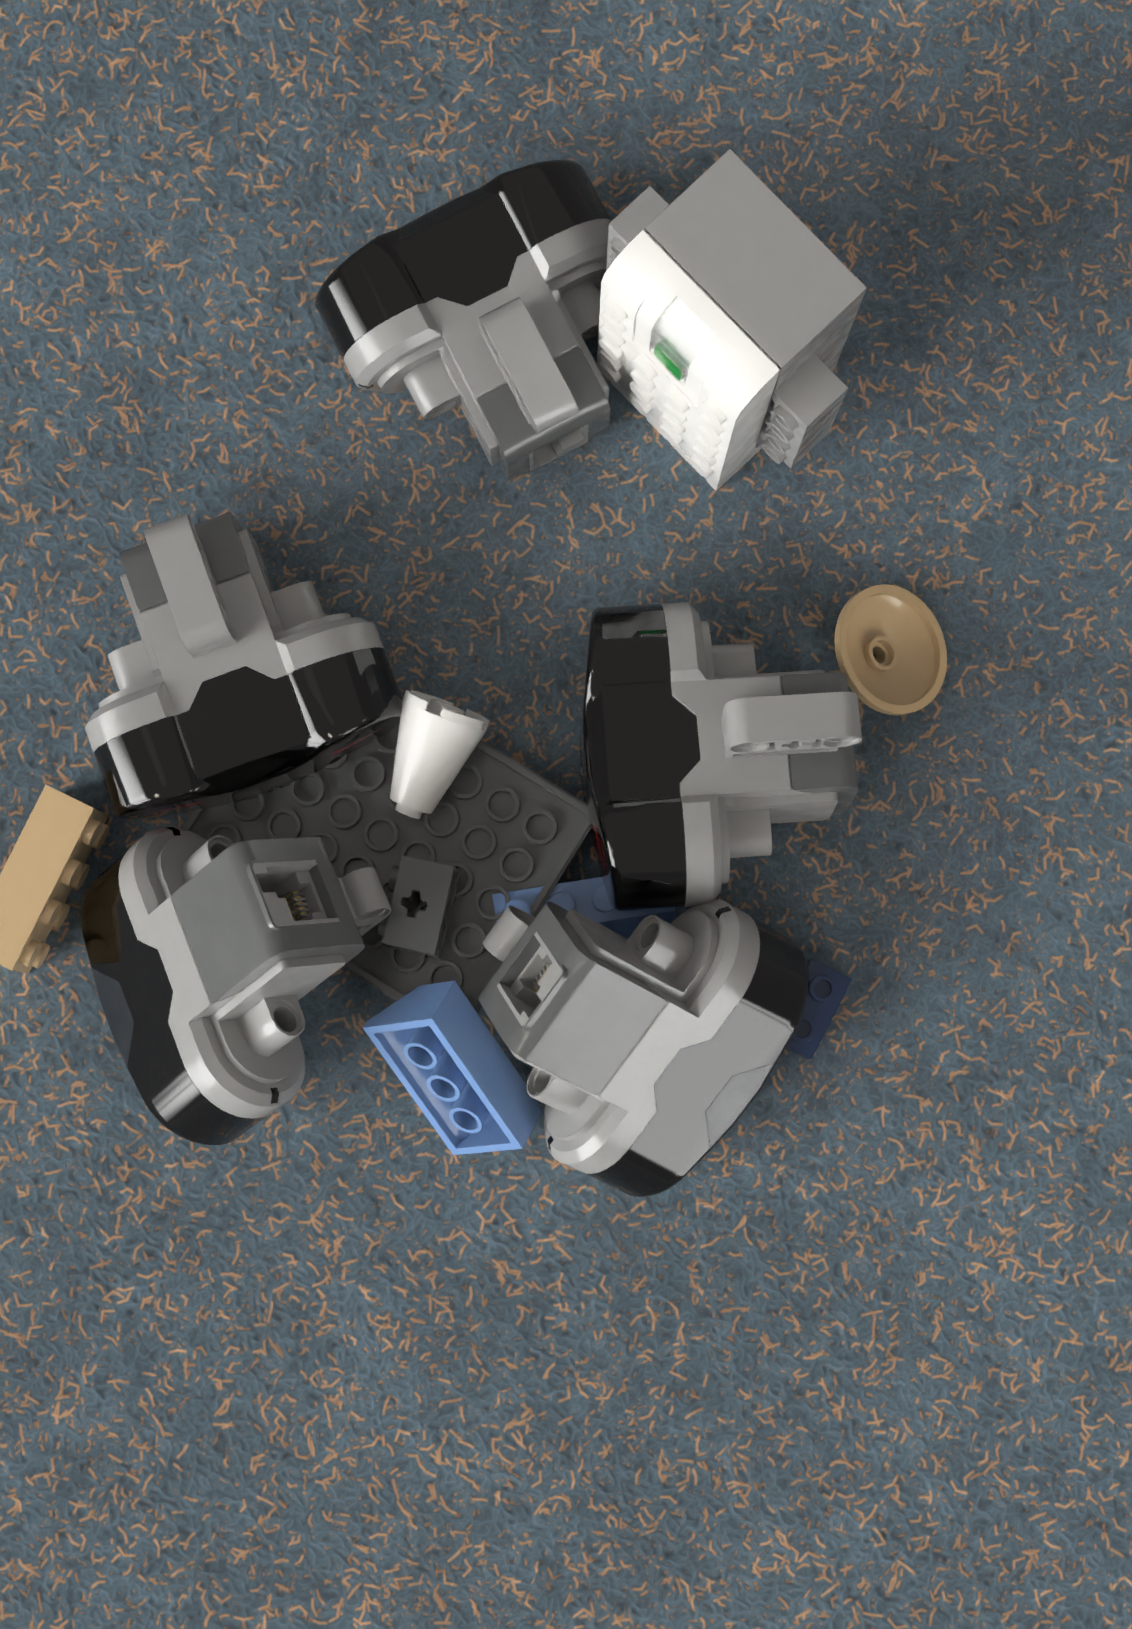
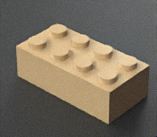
M45 785L0 874V965L11 971L30 973L32 967L38 969L43 964L50 949V945L46 944L45 941L52 927L59 929L65 921L70 909V905L66 904L65 901L73 887L79 889L84 883L90 870V865L85 864L92 848L100 849L110 830V826L105 824L108 815L48 785Z

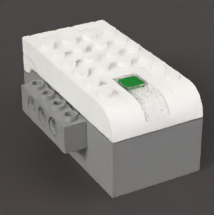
M729 149L670 205L649 186L609 223L606 272L601 281L597 366L600 372L611 381V384L647 418V421L717 491L760 449L763 448L774 462L780 464L784 461L791 469L830 432L848 390V387L833 372L867 287Z

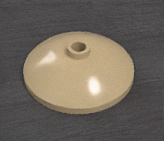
M887 584L866 588L849 599L838 617L834 639L838 666L841 673L847 675L849 688L858 695V698L863 703L883 714L906 715L927 706L940 691L947 668V650L944 636L931 610L920 598L910 591Z

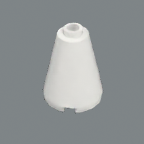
M406 690L402 702L390 799L397 803L395 810L417 819L421 818L422 813L432 814L487 731L490 720L469 709L465 712L453 706L454 703L415 690L411 692Z

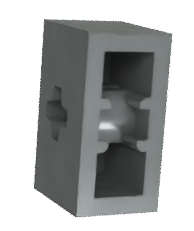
M402 855L400 866L394 865L389 877L388 891L393 892L390 905L392 911L379 922L378 935L383 936L382 944L388 948L441 959L460 871L455 866ZM420 895V899L427 904V908L425 911L418 910L414 918V913L407 909L409 902L416 903Z

